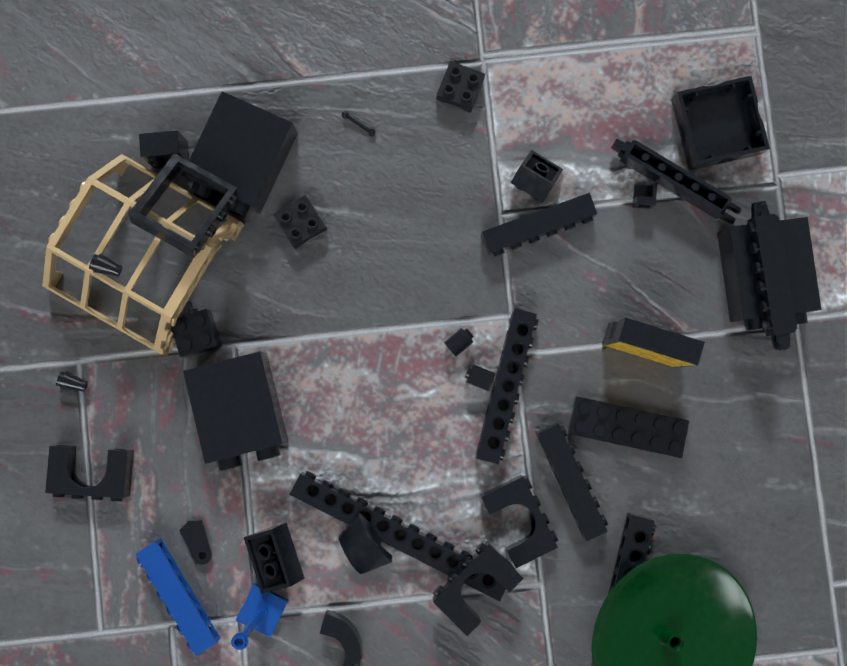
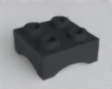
M450 61L437 92L436 100L452 104L471 113L485 74Z
M306 195L273 214L295 249L327 230Z

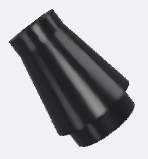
M94 254L89 264V269L93 270V273L116 277L120 276L123 266L102 254Z
M61 371L56 381V386L65 390L85 392L88 381L79 378L69 371Z

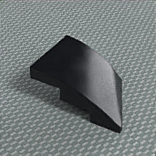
M360 513L356 514L355 520L346 526V530L341 532L338 539L348 561L361 575L391 563L392 555L381 546V538L370 530V522Z

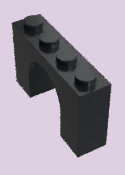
M49 446L45 493L52 494V497L72 495L74 499H83L84 496H91L92 500H103V497L111 498L110 501H123V498L130 496L134 450H108L105 476L99 484L90 486L81 482L75 473L76 446Z
M522 475L480 495L490 515L513 504L523 505L532 513L533 527L530 533L525 538L506 547L515 568L558 548L556 542L559 541L554 530L550 531L547 526L550 522L545 512L541 513L539 509L541 503L537 495L533 496L530 491L533 487L528 477L524 479Z
M489 541L485 544L483 542L480 543L475 549L476 553L471 558L468 556L461 563V569L458 572L453 571L447 578L448 582L443 587L441 585L438 586L433 592V603L466 636L481 623L480 616L461 596L462 585L469 576L475 573L490 574L509 593L524 579L522 574Z

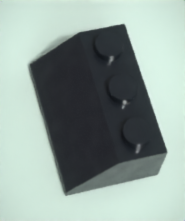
M287 522L243 537L261 594L291 587L305 579Z

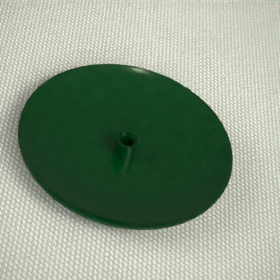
M676 553L655 557L629 571L617 582L604 600L598 613L592 636L593 666H753L757 646L756 619L751 602L742 585L721 565L710 559L693 554Z

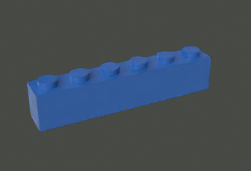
M162 538L137 552L136 559L139 566L145 569L148 581L157 590L158 598L164 601L167 606V613L171 618H174L177 623L178 632L184 635L187 640L188 649L197 656L215 645L221 637Z

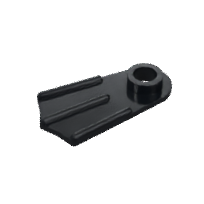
M189 520L179 531L195 561L201 565L207 564L212 558V553L202 520ZM201 552L206 553L205 559L201 558Z

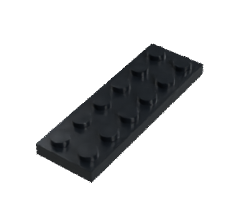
M575 396L568 434L682 458L689 420Z

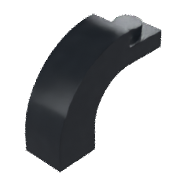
M327 609L319 634L333 637L341 643L345 651L343 666H360L362 641L357 628L344 615Z

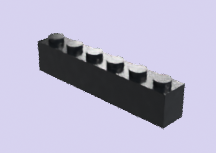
M589 192L482 231L481 237L488 256L493 254L496 257L504 254L506 249L516 250L521 248L525 242L529 241V244L535 243L544 235L551 237L558 234V230H571L576 227L575 224L582 222L583 225L594 221L593 218L598 213Z
M555 423L535 432L583 539L589 541L608 532L606 528L608 522L603 514L600 515L598 511L600 507L599 502L595 496L592 497L589 491L592 487L588 479L584 480L581 473L584 472L583 467L579 461L576 462L573 456L576 452L572 444H568L565 438L568 435L564 426Z

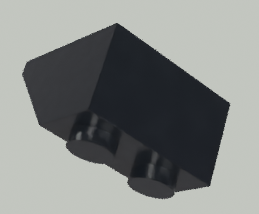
M531 150L517 170L511 184L531 195L533 199L544 202L563 169Z

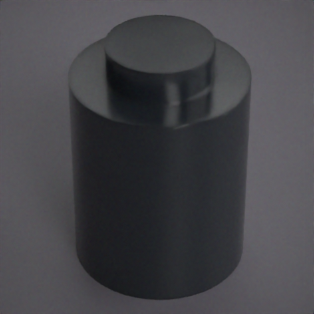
M460 328L444 344L457 357L473 343L472 338L474 336L467 328L465 330Z

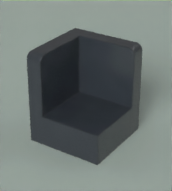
M652 183L650 186L635 185L632 207L652 209L656 205L657 183Z

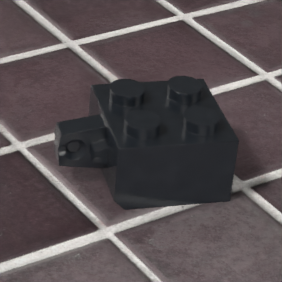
M188 300L183 308V312L180 313L181 317L177 318L174 327L171 326L181 358H188L222 347L211 310L203 309L198 311L197 308L193 309L191 301Z

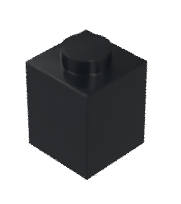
M473 365L472 368L468 367L464 378H467L466 383L489 391L496 373Z

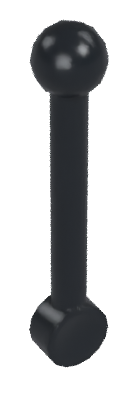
M347 111L342 112L344 119H349L367 131L370 137L375 136L376 132L374 129L367 128L349 116Z

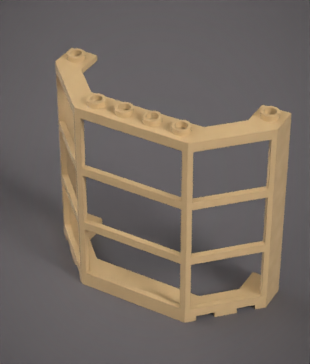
M121 154L89 176L80 185L78 195L70 202L66 215L62 216L59 220L57 230L50 235L49 243L46 246L42 286L161 355L168 356L175 344L173 333L170 332L171 326H175L177 318L216 252L221 248L220 243L223 240L228 241L229 239L235 241L244 224L229 214L227 215V221L217 229L212 238L209 237L206 241L205 249L201 250L200 253L198 252L196 257L193 258L164 309L132 291L162 241L161 239L154 238L126 287L104 274L93 273V270L89 269L90 262L86 265L60 250V247L96 187L124 203L94 253L103 255L129 209L134 207L137 203L136 201L141 198L154 179L129 198L101 182L113 173L122 177L129 164L154 179L158 175ZM171 182L169 187L187 196L190 200L167 220L151 210L147 216L162 224L163 227L171 229L192 241L195 235L173 223L197 203L211 211L216 207ZM57 256L85 271L81 301L56 287L63 273L56 271ZM92 276L123 293L118 322L88 306ZM130 298L161 315L155 343L124 327Z

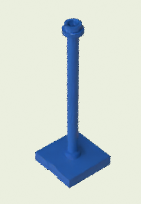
M254 583L236 618V621L246 626L242 632H238L232 637V646L237 650L246 648L249 642L248 637L253 629L271 637L289 600L272 591L261 594L259 585Z

